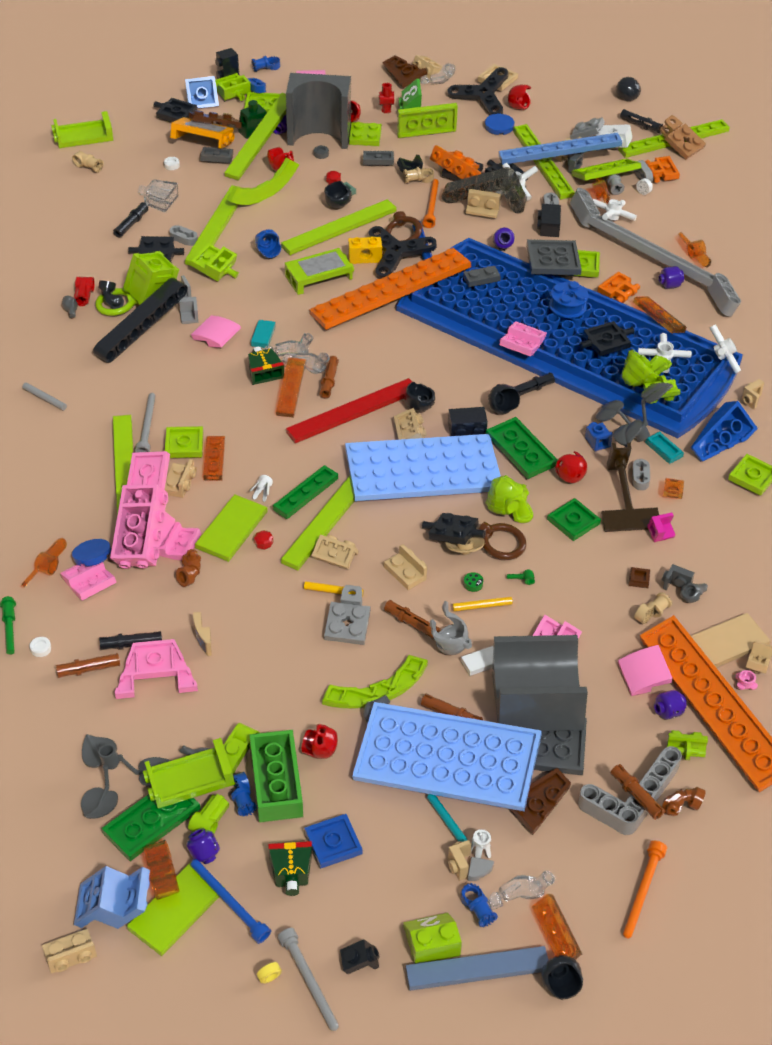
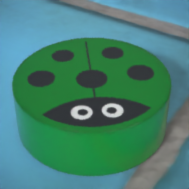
M468 573L464 577V587L471 592L479 591L483 587L484 579L479 573Z

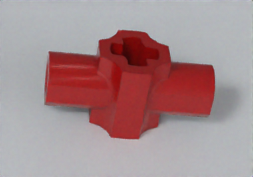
M383 83L382 91H379V105H382L383 113H390L391 105H394L395 100L394 91H392L390 83Z

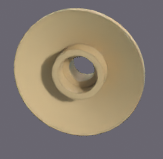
M472 537L465 545L446 542V547L449 550L463 555L470 554L484 546V539L481 537Z

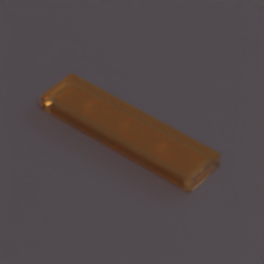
M641 296L634 298V304L669 332L685 333L687 327L650 297Z
M288 357L276 416L294 418L306 359Z

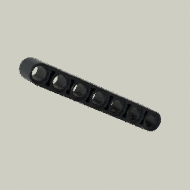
M175 278L167 280L95 345L93 349L94 355L107 363L115 360L186 295L188 291L187 285Z

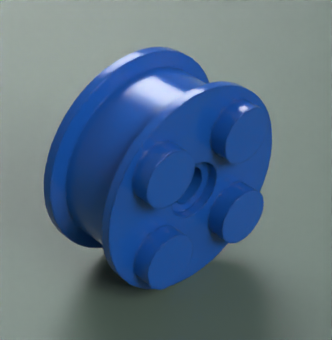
M562 282L552 288V298L549 302V307L554 314L572 319L578 318L586 312V302L589 295L587 290L579 285L578 282Z

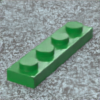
M324 465L273 505V510L285 519L290 518L337 481L338 473Z

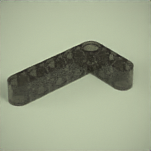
M510 167L449 182L445 185L441 196L445 203H454L468 199L469 189L487 192L502 190L511 210L517 214L524 211L527 202V196L515 171Z

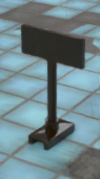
M631 442L627 443L624 448H617L616 443H612L607 469L618 470L625 509L601 512L605 532L648 530L647 525L651 517L659 515L658 507L634 509L632 506L625 470L632 449Z

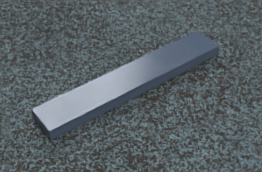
M541 946L406 965L409 991L540 973L548 961L546 947Z

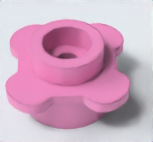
M744 670L736 673L737 687L740 690L757 689L758 685L755 683L756 675L752 671Z

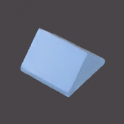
M215 76L185 79L188 103L197 105V109L219 106Z

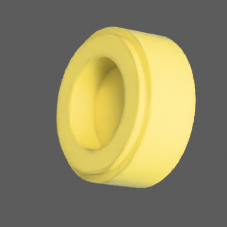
M273 962L261 968L257 972V977L261 983H269L276 979L282 970L277 962Z

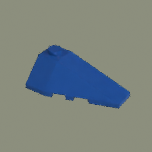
M739 401L725 402L714 413L690 448L700 462L726 449L734 447L738 443L746 441L758 428Z

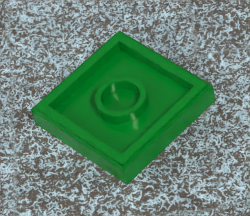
M576 498L547 515V520L572 541H575L601 524V519Z

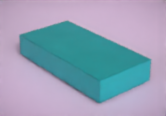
M259 320L251 340V346L268 348L276 322Z
M660 431L648 437L645 441L651 449L669 464L677 461L684 455V452Z

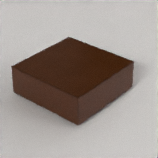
M631 567L629 586L648 589L650 569Z

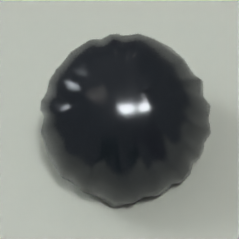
M633 77L620 79L616 86L617 95L625 101L637 99L641 92L640 83Z
M342 181L333 182L325 187V199L330 207H344L351 201V190Z
M411 382L407 386L405 403L408 408H414L416 412H424L434 405L436 400L435 392L430 387Z
M497 384L488 395L490 408L498 414H507L513 409L518 408L520 404L519 391L507 384Z
M567 955L554 956L543 966L541 972L542 983L556 998L561 1000L570 999L581 991L583 986L582 970L579 963L573 957Z

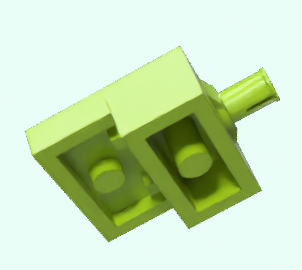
M236 73L215 80L217 92L224 100L238 97L242 101L245 100L244 95L251 92V83L244 75L240 76Z
M208 243L191 260L190 266L216 281H219L226 274L235 279L239 275V272L231 268L235 264L237 254L224 246L218 249Z

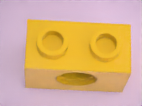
M381 237L348 238L349 262L352 264L379 263L382 259Z

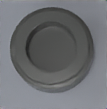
M320 145L314 148V157L325 159L329 156V149L326 146Z

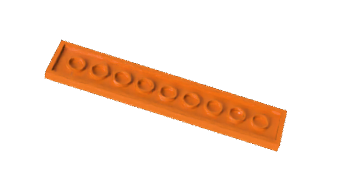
M455 248L447 249L445 252L433 255L424 261H419L412 266L405 267L370 284L346 292L344 295L332 298L323 304H318L309 309L310 315L327 330L471 267V261Z
M673 615L641 634L640 639L647 648L659 645L673 678L672 681L757 791L761 792L771 786L772 737L678 619Z

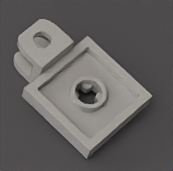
M344 586L341 603H330L324 640L365 645L371 606L362 605V588L360 586ZM355 591L356 594H349V592ZM350 620L353 624L350 623L349 626H345L343 622Z

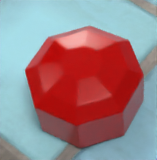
M337 171L326 173L327 183L331 184L341 181V173Z
M262 530L257 532L254 537V543L260 549L270 548L274 542L273 536L269 531Z

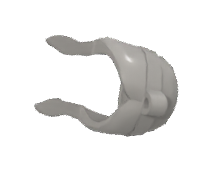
M444 601L442 605L444 615L454 624L446 626L439 633L436 631L434 619L430 620L429 626L431 627V634L436 641L437 648L446 655H457L465 648H471L472 641L469 639L465 622L454 613L449 612L448 602Z

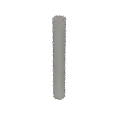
M27 382L23 384V389L63 411L67 408V404Z

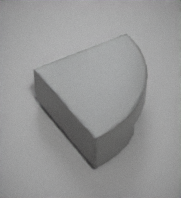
M472 857L468 881H477L479 878L489 874L493 869L494 861Z

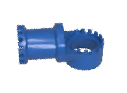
M263 56L260 59H252L251 64L253 65L254 72L262 68L277 70L280 68V58H277V56L269 58Z
M245 772L233 775L234 782L236 783L234 787L237 786V788L231 794V798L238 806V814L245 817V815H251V812L254 813L257 810V806L250 798L249 781Z
M471 883L462 888L461 902L470 911H474L479 920L478 924L480 927H487L488 923L491 925L490 922L493 923L497 920V913L491 910L487 903L488 899L479 886ZM473 891L478 897L475 900H469L466 898L465 893Z

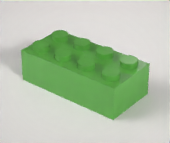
M293 730L250 734L259 822L303 817V800Z

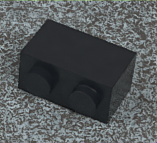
M232 48L216 52L217 79L236 73L239 74L238 54Z
M542 204V209L538 210L537 229H540V236L559 237L561 205Z
M485 407L448 410V426L451 436L486 434L488 421Z

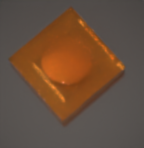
M665 478L663 496L682 499L684 480Z

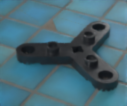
M504 67L495 69L481 85H452L447 90L448 97L452 99L480 100L489 116L492 114H503V106L494 92L508 79V70Z
M374 226L369 230V237H381L382 250L385 252L375 270L378 279L393 273L402 257L419 255L423 252L429 253V251L432 252L437 248L436 239L433 237L399 241L381 226Z

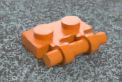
M670 156L657 157L654 162H650V160L645 161L653 173L655 183L660 181L659 177H663L664 181L679 179L680 173Z
M618 271L599 285L597 292L609 298L615 296L617 297L616 301L624 303L628 300L629 296L637 293L640 285L637 283L632 285L631 278Z

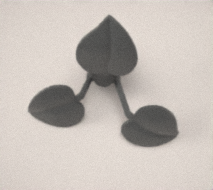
M655 383L648 386L642 392L643 421L638 419L631 423L620 411L624 404L619 400L610 401L603 405L596 413V419L604 422L619 414L628 425H622L617 428L613 434L614 439L625 447L634 438L639 442L644 441L650 436L646 427L648 422L645 403H652L658 400L673 385L670 383Z
M86 734L82 746L83 762L91 768H97L103 764L105 789L96 787L84 794L81 800L84 817L89 819L100 818L109 814L116 807L118 794L115 791H109L108 769H115L120 761L134 774L139 775V781L142 785L152 787L151 783L146 784L143 771L147 770L145 762L149 761L152 767L172 760L160 757L147 758L139 763V770H136L124 759L122 754L118 755L117 745L113 740Z

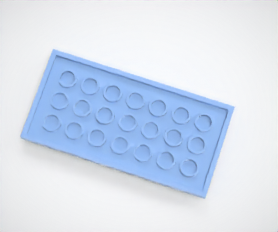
M488 434L345 443L355 501L489 492L491 481L501 476L491 438Z
M374 702L352 777L353 780L525 811L542 732L541 730Z

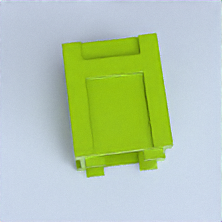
M161 251L145 254L135 253L132 256L123 289L130 293L140 305L170 278L177 279L180 269L165 258Z

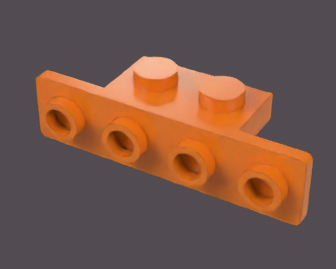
M438 145L434 146L430 160L472 186H477L481 172L478 170L479 165L474 162V159L463 156V153L458 150L447 152Z

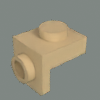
M758 379L744 387L741 400L752 409L757 408L764 382Z
M754 641L746 668L755 673L766 674L772 657V646Z
M470 840L456 842L449 847L448 865L452 874H456L459 881L468 878L469 865L464 857L471 854Z

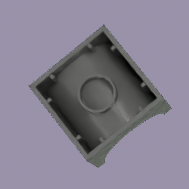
M290 73L286 90L288 145L294 146L296 140L304 135L323 133L337 138L342 145V149H348L351 132V76Z
M578 635L494 636L492 678L497 722L541 731L584 730L588 691L587 687H580Z

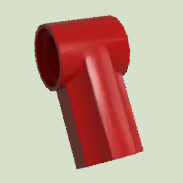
M76 277L74 298L79 306H85L89 303L91 292H94L95 288L94 277Z

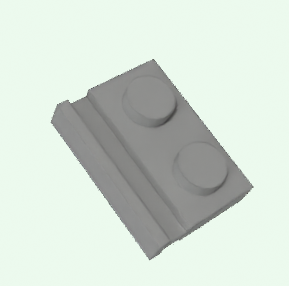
M603 117L593 118L588 122H579L576 124L570 138H585L599 134L605 123Z

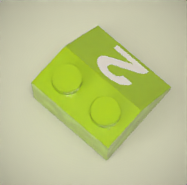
M449 913L403 922L414 964L439 961L461 955L462 941L456 922Z

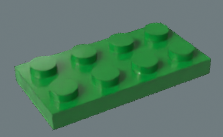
M517 417L486 430V434L490 436L491 441L527 479L556 466L558 459Z
M148 794L102 828V833L131 862L195 812L201 809L200 804L194 798L158 808L156 800L151 801Z

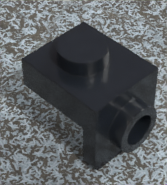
M416 155L413 161L400 157L397 161L402 173L405 169L413 170L416 167L420 169L423 167L420 155Z
M365 939L340 949L343 971L347 974L368 965L374 970L379 968L378 959L380 956L378 949Z

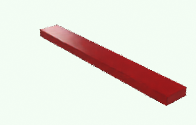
M407 378L287 427L286 433L294 443H298L404 399L406 388L412 381L410 378Z

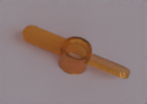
M601 177L595 178L597 183H594L593 187L597 199L603 198L604 203H609L610 193L605 180Z
M680 232L678 235L687 245L689 257L696 258L703 267L708 268L711 265V259L706 255L704 241L690 242Z
M64 538L57 539L46 552L39 553L34 564L35 570L21 584L24 588L38 572L48 575L55 573L59 564L58 556L67 546Z

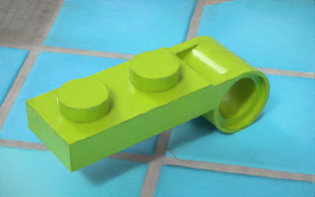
M238 723L224 744L233 774L248 749H251L250 734L260 733L242 723Z

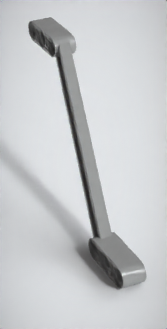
M577 188L570 204L583 226L587 228L594 226L670 267H679L685 275L707 286L710 295L724 315L733 316L741 300L726 276L720 273L713 275L608 219L603 220L589 192L583 188Z

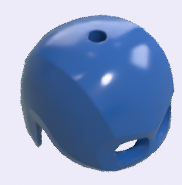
M267 229L255 236L256 247L264 257L274 258L280 254L281 245L279 243V236L275 231Z

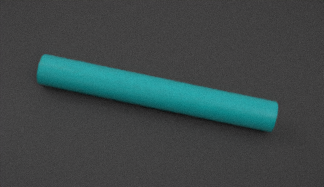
M429 794L427 799L457 841H467L468 839L437 796Z

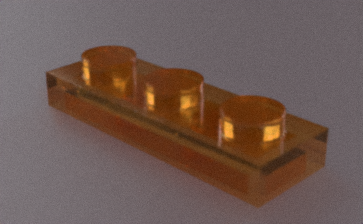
M207 436L204 481L223 480L225 436Z
M546 894L532 906V909L555 956L567 955L576 960L582 955V952L554 895Z

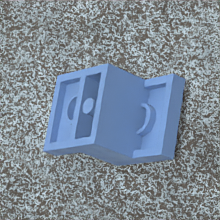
M105 866L80 884L74 925L83 928L90 922L97 920L119 929L145 912L147 907V890L150 886V870L141 867L131 875H126Z

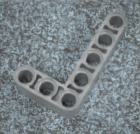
M666 747L639 783L655 801L658 800L679 769L682 754L676 747ZM593 784L584 785L580 790L579 808L621 834H633L648 814L632 795H630L626 802H623Z

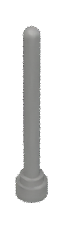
M154 393L148 395L141 441L136 444L135 453L150 452L151 447L148 443L156 397Z
M288 928L283 930L278 935L281 946L290 951L330 1030L336 1031L339 1024L297 945L299 937L295 929Z

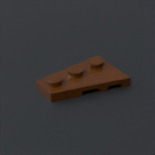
M395 55L382 62L387 71L402 88L409 86L415 79L422 78L428 74L426 69H420L415 64L411 65L406 60Z
M195 110L194 113L189 112V119L192 121L214 124L215 121L216 124L221 126L232 124L235 128L241 129L242 122L233 118L231 114L223 113V116L218 115L216 112L203 114L204 112Z
M556 768L530 784L525 811L510 810L534 835L570 789L571 782Z

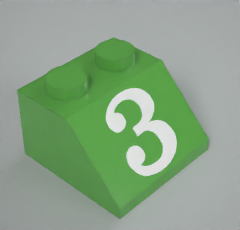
M420 78L415 79L401 92L399 109L421 107Z

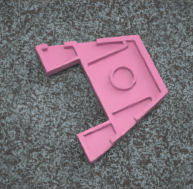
M174 639L138 642L132 644L125 663L126 667L120 676L118 688L115 690V698L135 697L134 680L178 676L179 693L198 691V687Z

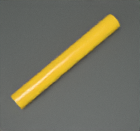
M307 581L304 583V589L342 594L344 588L342 586ZM350 591L349 594H354V595H355L356 592H355V591Z
M512 597L454 603L452 607L453 611L512 605L513 602Z

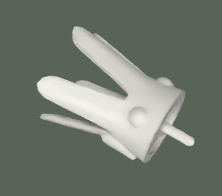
M261 475L257 483L250 489L252 491L257 486L252 496L254 500L264 490L262 500L263 502L266 501L267 495L269 496L270 486L273 484L271 477Z
M477 830L473 834L471 851L476 846L475 858H481L484 848L487 857L491 858V835L486 830Z

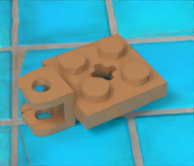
M673 115L668 117L664 121L665 125L660 128V132L666 137L665 140L685 160L706 146V143L686 123L682 125L683 123Z

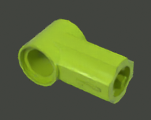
M219 794L212 795L200 812L194 813L190 819L188 829L194 832L204 828L205 830L212 831L214 834L218 821L229 808V802Z

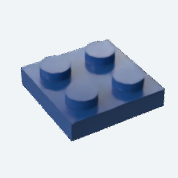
M347 814L304 828L308 841H312V851L320 869L363 854V849Z

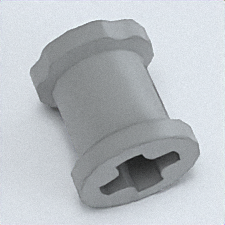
M616 174L609 176L607 183L611 186V193L614 195L621 194L624 191L621 177Z

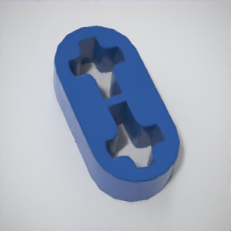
M247 78L251 83V91L255 93L266 92V83L257 78Z

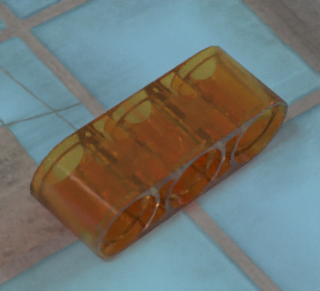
M163 840L144 847L156 899L159 900L179 893V886L167 841Z

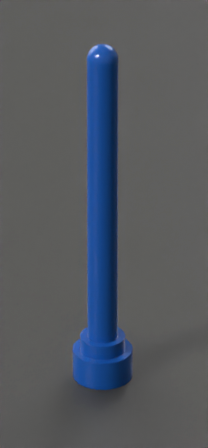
M197 859L191 861V867L250 928L251 937L258 944L264 942L271 934V929L265 923L257 922Z

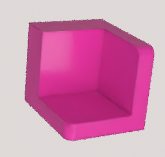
M672 512L651 517L647 527L654 542L675 537V532L671 525L674 517Z

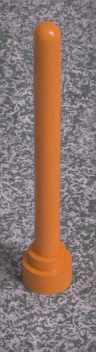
M438 179L433 180L428 212L423 217V225L426 228H433L436 222L434 209L439 184Z
M653 840L649 844L647 850L649 861L623 932L625 938H631L657 863L665 857L667 846L660 841Z

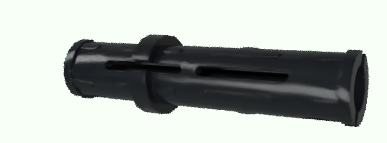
M623 109L620 114V118L643 126L646 130L650 129L660 133V128L663 126V124L653 121L652 118H645L626 109Z
M141 202L137 208L132 209L129 216L113 230L114 235L121 238L134 223L142 219V215L149 210L148 205Z
M549 372L540 377L535 376L532 380L514 387L519 391V395H524L533 390H541L542 387L551 383L553 384L555 378Z
M161 631L130 635L119 633L117 636L99 637L100 650L113 648L123 650L125 647H132L133 643L162 640Z

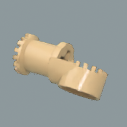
M79 151L72 156V160L77 167H90L97 173L102 171L101 169L104 167V161L94 158L91 154L87 155Z
M416 167L413 170H403L405 183L414 180L430 183L434 180L432 168L420 169Z
M664 592L658 593L653 602H649L647 605L642 604L638 608L634 618L642 624H646L652 616L655 618L661 617L663 611L672 606L671 598L668 597L669 595L666 596Z

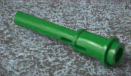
M7 596L2 598L0 607L2 608V621L5 623L6 653L11 655L15 653L13 621H15L14 607L16 606V601L14 598Z

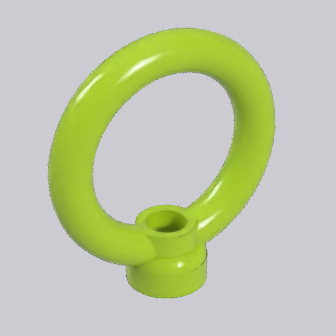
M115 288V291L111 292V294L128 297L126 305L117 309L104 308L102 306L104 301L102 294L98 296L95 302L96 309L101 314L107 316L124 314L134 305L138 304V301L123 288Z

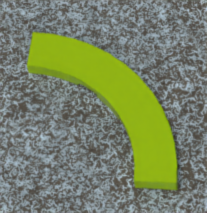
M285 158L283 164L271 180H267L255 188L234 186L227 200L240 205L259 203L280 191L294 175L299 164Z
M408 655L403 665L395 672V675L387 680L384 679L371 684L366 688L358 689L356 687H340L329 684L323 697L322 705L337 708H364L368 702L377 700L384 695L388 696L389 700H392L405 693L419 680L428 665V660Z

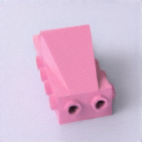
M167 451L132 453L127 485L122 487L110 559L121 568L129 569L131 566L148 568V566H156L157 559L159 558V546L175 523V519L165 512V507L168 503L165 483L170 454Z

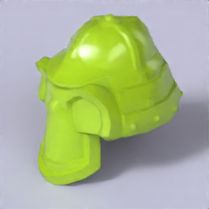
M632 349L628 351L629 353L622 370V378L625 384L633 387L644 385V383L659 381V374L669 369L672 363L667 358L657 355L649 361L644 355H640Z
M507 475L494 478L491 481L485 502L491 512L503 515L513 513L514 521L519 523H528L533 519L532 508L526 501L529 495V491L526 488L527 485H521Z

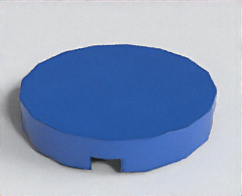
M492 114L485 119V128L492 134L499 135V133H503V135H506L513 131L515 121L512 117L505 114Z
M104 539L88 540L74 548L72 557L74 562L80 566L81 564H85V566L97 565L105 561L108 554H111V546Z

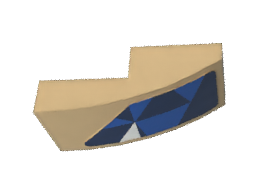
M193 612L197 641L205 654L212 656L210 627H202L201 612Z

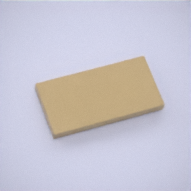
M748 613L691 636L716 668L750 654L754 641L768 645L771 642Z

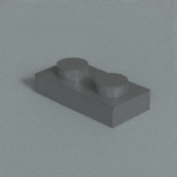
M203 147L200 158L201 161L231 163L233 149Z
M363 151V165H394V151Z
M495 266L463 272V278L468 287L500 281L501 277Z

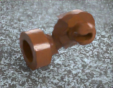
M189 549L187 554L183 555L182 563L184 566L176 571V579L183 587L192 585L195 582V577L200 573L201 556L194 549Z
M699 787L685 789L684 791L680 789L664 799L662 808L665 809L667 815L677 816L681 811L684 801H687L688 807L698 810L704 800L706 790Z

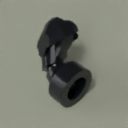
M99 280L98 288L101 290L102 296H104L102 299L105 300L111 309L122 307L124 304L122 296L111 294V292L115 291L116 283Z

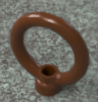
M403 211L394 213V220L385 229L391 234V231L396 226H404L405 223L413 224L416 228L415 233L406 240L417 239L422 232L421 223L414 217L406 216Z
M483 522L479 527V530L486 531V536L483 538V548L492 557L501 560H512L524 553L527 545L526 538L518 528L505 523L490 525L486 522ZM496 531H506L518 539L519 546L512 552H500L490 545L488 539Z

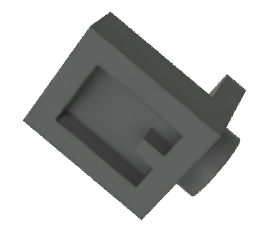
M584 153L568 155L569 173L572 174L574 169H579L582 166Z
M672 564L670 570H665L663 574V589L667 590L671 583L681 588L688 582L693 583L695 572Z

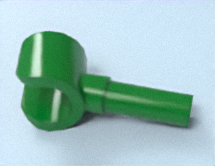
M530 569L520 574H507V579H524L527 585L535 583L534 573Z

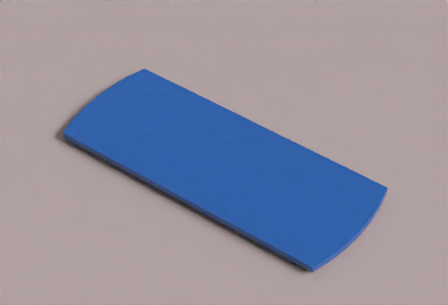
M467 238L450 248H455L471 261L470 268L403 296L397 304L396 311L539 376L550 372L554 375V383L600 404L605 405L614 400L622 401L624 407L620 411L633 419L643 421L641 403L643 398L641 394L644 391V385L633 387L625 384L622 378V370L629 353L628 351L633 349L638 353V348L656 349L660 343V334L665 333L667 341L674 346L673 350L691 351V358L673 357L669 372L659 374V376L664 375L667 380L675 379L676 385L681 392L680 395L674 397L673 401L659 398L656 403L650 404L646 402V417L649 426L677 439L697 426L715 409L730 389L737 373H734L727 358L720 360L714 350V346L717 343L586 287L584 288L589 295L586 302V312L582 316L572 319L557 316L549 307V302L552 298L551 290L559 283L572 281L558 275L531 274L529 263L471 238ZM489 266H495L501 275L500 281L468 287L463 278V272ZM613 321L622 329L634 328L635 333L627 336L631 341V346L627 349L599 356L592 347L581 349L579 346L580 342L586 341V338L583 336L585 329ZM514 322L547 332L542 344L531 357L499 345L500 339L508 333L509 326ZM735 352L733 356L740 367L743 354ZM644 355L649 361L654 357Z

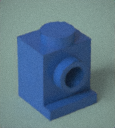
M592 422L586 427L585 438L594 452L611 447L613 434L608 431L603 422L599 424Z

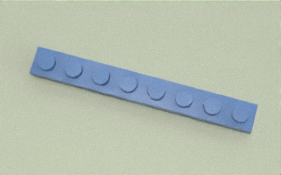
M618 133L501 150L499 151V158L502 165L505 163L511 164L529 160H540L542 158L622 146V140Z

